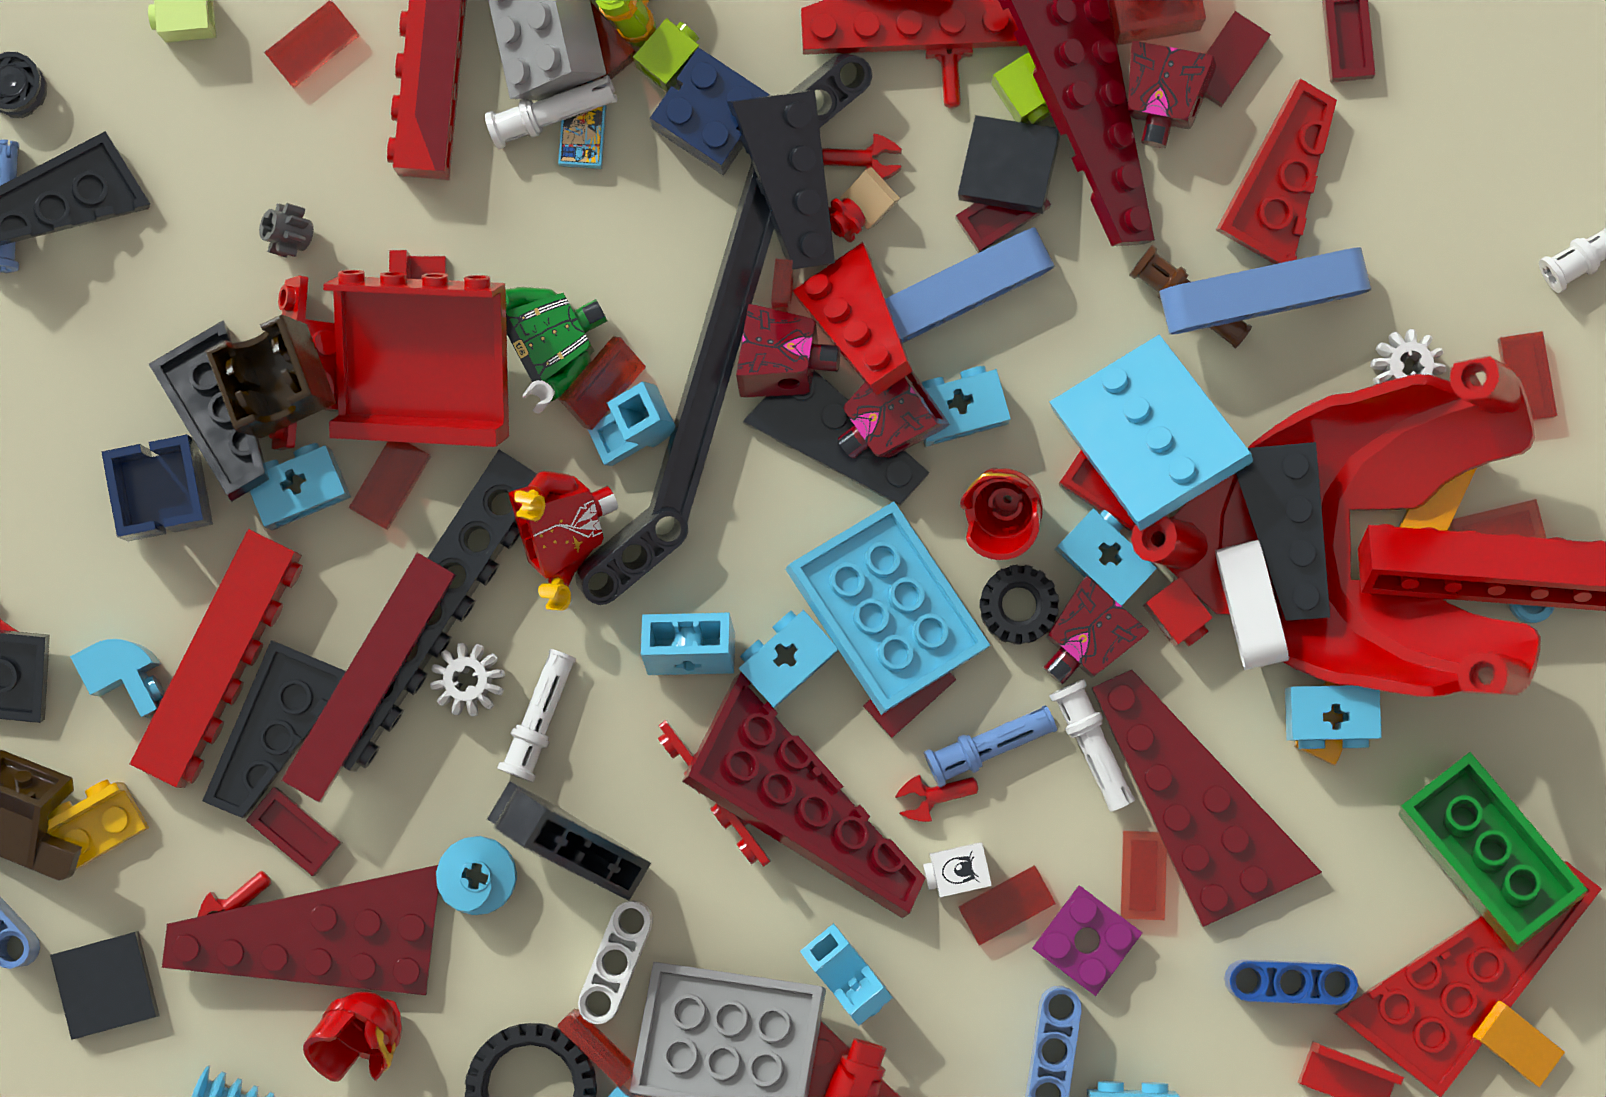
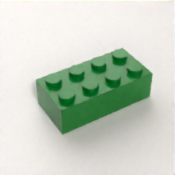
M1471 752L1400 807L1398 816L1513 953L1579 902L1588 891Z

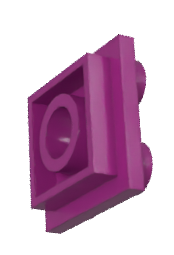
M1078 885L1032 949L1094 996H1097L1143 932ZM1086 927L1094 929L1099 936L1097 948L1090 953L1080 952L1074 943L1076 933Z

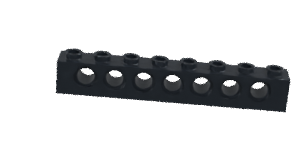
M500 449L428 556V559L445 569L454 565L463 566L466 572V579L460 587L449 588L440 602L442 609L440 620L433 625H427L417 641L418 652L416 656L404 663L393 681L394 688L392 693L383 698L369 722L368 729L361 735L343 767L349 771L356 772L360 766L366 769L370 765L380 748L375 742L384 729L390 732L395 727L404 712L399 707L408 692L415 695L427 678L428 673L423 671L432 656L438 659L449 645L452 637L447 634L456 619L463 622L472 610L476 600L471 598L480 583L486 586L495 575L500 565L495 560L502 549L506 547L510 550L520 537L513 508L506 515H496L492 510V501L498 494L509 493L513 490L527 487L537 473ZM477 529H485L490 535L489 545L483 551H471L468 546L470 534Z

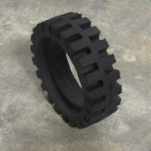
M542 1023L518 1024L493 1035L474 1056L465 1080V1097H489L488 1085L491 1071L500 1057L514 1048L533 1045L548 1048L563 1059L572 1074L574 1084L573 1097H596L597 1094L596 1074L586 1050L581 1047L573 1036L568 1035L566 1031Z

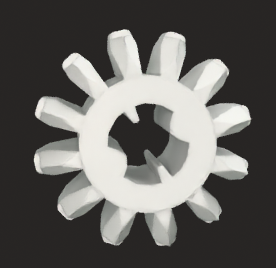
M1409 329L1406 332L1404 340L1398 332H1393L1389 335L1390 345L1381 342L1376 347V351L1383 358L1373 359L1370 367L1376 370H1383V373L1375 377L1373 382L1376 385L1416 373L1433 376L1446 372V365L1434 363V360L1444 353L1443 349L1436 348L1430 352L1427 347L1432 342V336L1427 334L1417 343V334L1414 329ZM1411 358L1415 362L1412 367L1414 371L1406 375L1402 372L1404 368L1403 362Z
M458 643L457 659L451 652L444 650L441 655L449 665L446 668L437 664L432 666L431 670L444 676L443 680L431 682L430 687L432 690H447L437 700L441 706L448 704L455 698L451 713L454 715H460L466 702L469 715L472 717L477 716V701H480L485 708L490 710L494 707V704L486 696L487 693L490 691L496 695L503 694V688L491 683L492 679L505 677V672L502 669L489 671V668L498 660V657L493 653L480 662L484 652V647L480 644L474 646L469 657L466 644ZM470 668H473L476 672L472 676L478 678V683L475 687L468 686L466 691L463 692L460 689L463 683L457 682L458 675L460 673L467 674Z

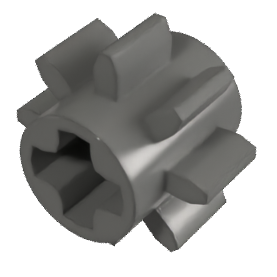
M278 203L276 204V210L269 209L265 212L260 223L259 234L262 240L270 242L268 253L283 257L288 255L296 257L297 250L304 251L308 248L313 237L314 228L311 220L303 218L305 214L304 207L290 203L285 205Z

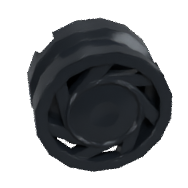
M19 52L1 53L0 113L11 118H24L33 114V111L43 104L47 95V82L42 71L26 55Z

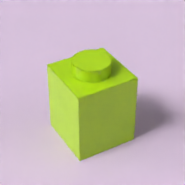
M666 18L633 56L635 67L667 93L671 86L674 87L677 84V77L699 47V44L696 43L699 37L683 22L674 25Z
M1029 52L993 74L991 85L1016 122L1026 123L1030 121L1031 124H1037L1051 114L1033 77L1035 64Z

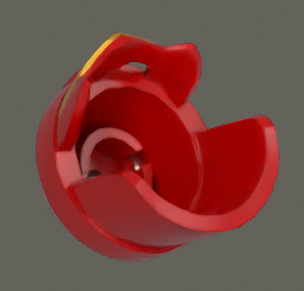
M990 468L969 486L961 498L960 506L965 510L969 524L966 541L979 555L994 560H1008L1022 555L1035 542L1043 515V501L1035 483L1023 473L1013 469ZM1009 495L1012 499H1007L1005 496Z
M355 992L334 1000L328 1006L322 1016V1020L310 1033L303 1045V1052L307 1061L322 1076L330 1081L338 1082L345 1076L359 1057L369 1060L370 1075L377 1081L382 1073L390 1068L395 1049L401 1039L402 1021L396 1002L389 999L385 1000L383 997L372 992Z

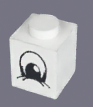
M982 842L930 853L931 863L923 864L928 889L937 888L939 897L992 886Z

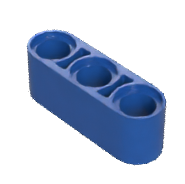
M1237 960L1228 967L1224 977L1225 986L1232 995L1241 1000L1251 1002L1340 1005L1352 1000L1358 989L1357 977L1351 969L1340 964L1328 962ZM1244 968H1251L1257 974V985L1250 992H1241L1236 986V976ZM1294 969L1301 976V986L1295 993L1286 994L1281 989L1280 980L1286 971ZM1339 971L1345 978V987L1340 994L1331 996L1325 990V979L1330 973Z

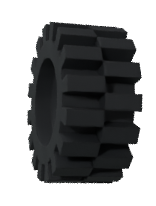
M1016 564L1010 565L1005 569L1002 568L988 580L983 588L979 604L982 621L988 627L987 630L1003 642L1018 645L1034 642L1051 629L1058 616L1059 595L1055 591V585L1052 580L1045 576L1046 574L1043 571L1033 569V566H1018ZM1024 588L1033 594L1036 600V610L1030 619L1018 622L1006 616L1002 608V601L1004 595L1009 590Z

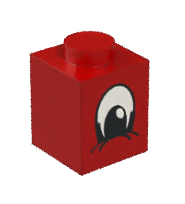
M1181 576L1142 605L1173 646L1184 641L1189 647L1209 632L1204 624L1213 617Z

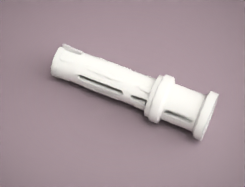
M607 75L599 80L534 103L531 99H524L519 101V106L497 114L493 111L487 112L485 120L494 145L500 150L506 147V142L526 135L531 137L539 136L543 131L542 127L609 103H615L618 100L617 95L613 94L615 92L613 83Z
M1606 228L1588 239H1574L1570 242L1569 248L1552 258L1545 256L1540 259L1539 268L1541 273L1555 292H1563L1566 290L1569 282L1585 273L1591 275L1597 272L1600 262L1606 259Z
M550 649L548 652V658L534 689L522 724L516 725L511 731V735L514 738L505 761L499 762L497 767L501 771L530 782L535 780L536 776L533 774V770L542 748L548 747L549 737L545 734L557 703L560 700L572 665L576 661V658L554 649Z
M1082 679L1055 691L1049 696L1051 701H1057L1068 724L1065 728L1066 733L1071 738H1076L1090 770L1100 787L1108 809L1112 812L1134 802L1135 798L1126 784L1121 769L1100 727L1103 724V717L1100 712H1095L1084 689L1087 683L1085 679Z

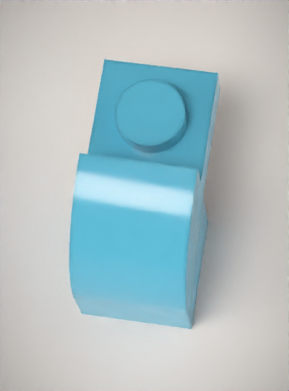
M644 381L607 402L611 413L587 427L603 464L611 467L645 446L655 447L659 445L675 430L674 421L658 387Z
M108 639L99 641L70 656L90 695L100 697L124 684L140 716L150 719L154 716L165 693L154 675L148 677L146 673L161 665L159 659L149 649L126 640Z
M834 923L800 951L815 973L832 991L858 1026L869 1017L877 1014L893 998L882 981Z

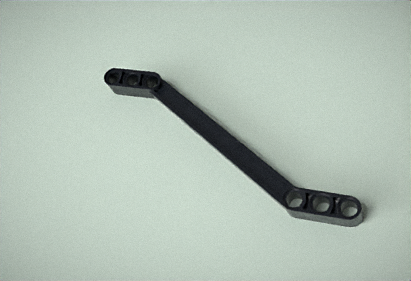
M847 53L837 54L789 93L806 90H820L822 92L824 102L817 111L820 128L869 87L872 80V69L869 63L861 57ZM852 62L856 68V78L851 84L844 85L840 79L841 69L847 63ZM752 161L674 422L675 430L669 438L650 506L590 555L576 571L577 586L586 599L593 604L605 605L614 601L678 548L687 537V522L743 336L748 304L753 302L774 230L770 218L771 212L766 198L761 194L756 181L757 174ZM668 516L674 517V526L669 533L663 535L656 534V525L660 519ZM634 544L641 545L640 556L635 561H622V554L626 547ZM600 572L608 574V580L604 587L599 590L588 589L589 580L594 574Z

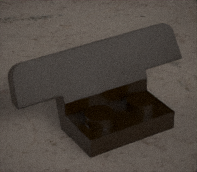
M2 749L0 750V857L55 880L70 878L75 873L82 847L48 834L47 816L74 791L73 778Z

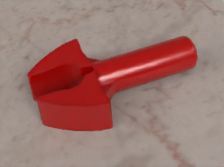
M952 48L951 54L947 53V49L926 50V59L936 58L941 63L945 107L956 108L961 105L958 62L963 56H972V48Z
M873 134V144L866 150L822 149L823 164L827 166L865 167L866 169L872 167L883 180L893 177L901 170V165L885 166L881 165L877 159H873L878 158L882 153L902 154V149L896 143L879 134Z
M917 775L901 787L895 798L908 795L909 793H916L919 796H925L926 800L922 801L917 809L899 812V814L912 820L931 822L932 819L929 812L935 804L977 794L978 783L974 777L947 783L940 788L938 786L930 788L922 784L921 776Z
M259 871L227 899H218L214 892H209L201 904L197 917L211 914L214 911L220 912L245 907L271 885L270 877L267 873Z

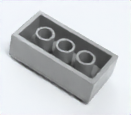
M488 0L510 99L543 100L606 74L590 0Z

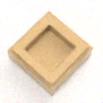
M872 167L865 170L839 198L840 200L849 198L860 207L865 216L866 223L864 226L867 230L874 227L900 200V197Z

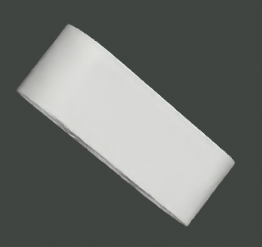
M1259 540L1215 550L1218 569L1244 669L1249 670L1288 661L1287 645Z
M633 900L622 903L611 916L578 1001L580 1014L590 1023H606L616 1015L621 1006L652 928V912L642 902ZM626 909H637L643 915L644 925L638 933H628L621 926V915ZM615 949L625 954L628 964L623 973L613 974L606 969L604 958L608 951ZM603 991L609 996L611 1008L607 1014L597 1015L591 1012L588 1007V997L592 992Z

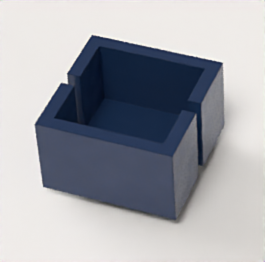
M698 47L677 77L679 90L673 86L670 87L650 116V121L655 131L721 175H724L743 148L740 138L742 134L737 130L739 127L735 116H732L727 101L770 96V94Z
M186 434L149 442V448L136 444L101 451L118 538L129 542L166 534V529L179 532L213 525L200 451L191 436ZM152 452L159 456L152 457Z

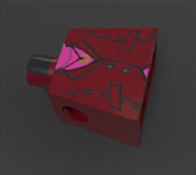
M1132 41L1128 111L1132 118L1146 121L1141 143L1151 147L1166 148L1171 126L1191 129L1215 73L1216 62L1213 55Z
M748 304L736 372L740 397L748 398L806 394L811 390L814 370L838 372L841 352L835 345L818 344L816 321L812 318Z
M912 371L878 396L864 383L844 405V411L854 426L838 437V441L851 458L857 457L868 447L871 448L877 457H891L940 432L950 424Z
M1086 576L1076 588L1046 637L1059 650L1043 668L1062 685L1078 667L1092 678L1145 637L1149 630L1093 580Z

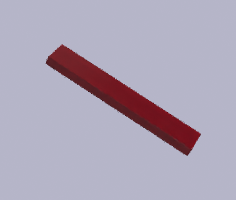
M416 553L281 781L315 801L322 803L455 579L456 575L420 553Z

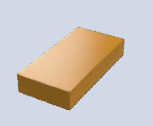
M1499 1000L1473 1035L1474 1038L1537 1087L1542 1085L1565 1053L1509 1006Z

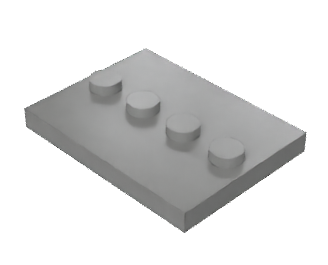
M653 962L629 1093L645 1097H808L826 989L823 986Z

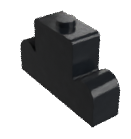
M511 781L508 782L487 818L488 821L495 824L494 828L523 848L630 901L651 865V862L626 846L591 828L560 807Z

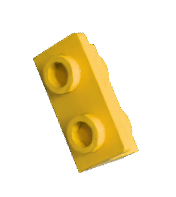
M108 779L103 780L85 791L88 798L72 806L70 801L62 803L48 815V834L82 847L75 870L149 828L125 783L114 782L110 784Z

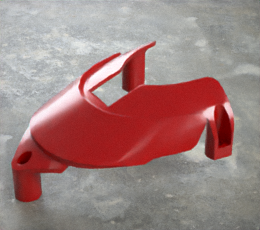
M1491 356L1454 363L1451 368L1450 381L1429 374H1413L1351 393L1330 395L1290 415L1248 447L1316 442L1331 618L1286 621L1267 567L1288 650L1289 660L1283 663L1318 679L1336 684L1360 686L1421 697H1437L1461 691L1518 695L1530 685L1537 668L1541 637L1537 629L1529 624L1491 619L1473 614L1447 602L1445 599L1361 593L1360 580H1351L1350 511L1417 509L1425 505L1446 483L1463 473L1490 462L1522 455L1532 448L1535 440V431L1529 402L1521 380L1508 366ZM1478 372H1484L1486 375L1483 385H1481L1476 376ZM1236 473L1187 502L1173 517L1164 516L1142 531L1135 525L1131 536L1134 552L1142 560L1164 565L1177 578L1181 576L1191 590L1218 615H1230L1218 569L1215 550L1258 540Z

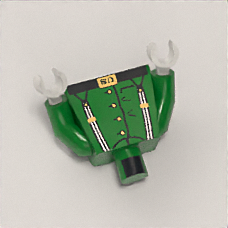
M533 287L505 289L507 336L532 381L522 397L526 398L528 395H536L540 398L541 401L533 409L538 414L546 408L550 401H555L578 387L591 364L590 355L594 352L585 333L606 323L608 320L596 299L572 310L564 293L557 294L552 289Z

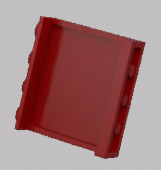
M343 270L338 272L337 277L323 284V291H333L338 396V416L329 421V438L497 447L509 438L505 283L491 282V277L487 275L465 276L464 281H449L448 275L443 273L424 274L422 279H406L405 272L380 273V278L365 277V272L362 270Z

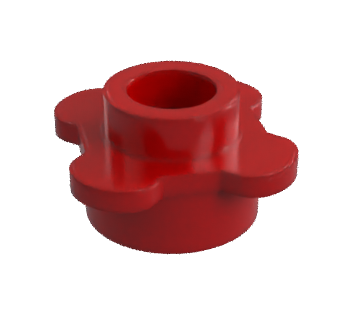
M834 198L830 201L831 208L829 207L831 231L838 237H843L847 242L851 243L855 240L854 234H859L862 231V227L866 223L865 216L853 200L849 198H843L842 200Z

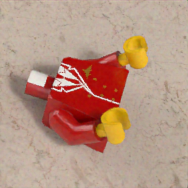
M541 471L527 487L513 490L508 494L527 560L545 579L548 578V583H543L539 586L538 593L541 598H549L546 604L547 610L563 611L568 608L571 601V592L568 587L575 572L592 550L603 542L604 537L599 518L617 510L618 504L614 493L608 486L591 493L589 488L575 476Z

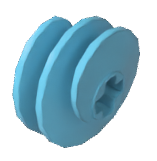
M482 836L463 838L452 844L441 856L436 871L437 888L444 902L462 913L470 915L491 913L503 906L515 890L517 880L515 861L506 847L492 838ZM475 863L481 864L482 873L488 875L487 882H480L478 888L473 887L472 879L466 877L467 869H475Z

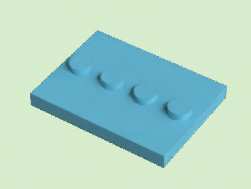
M1160 334L1049 401L1053 412L1140 531L1253 462L1251 452Z
M895 502L890 503L791 562L785 569L881 715L985 651L990 646Z

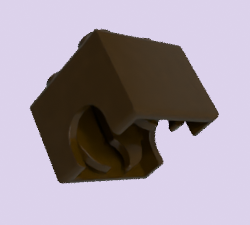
M283 314L260 324L261 330H264V332L255 338L237 343L224 341L205 350L234 430L260 439L336 404L307 324Z

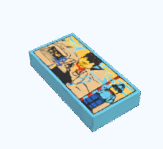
M607 105L561 121L559 166L602 169Z

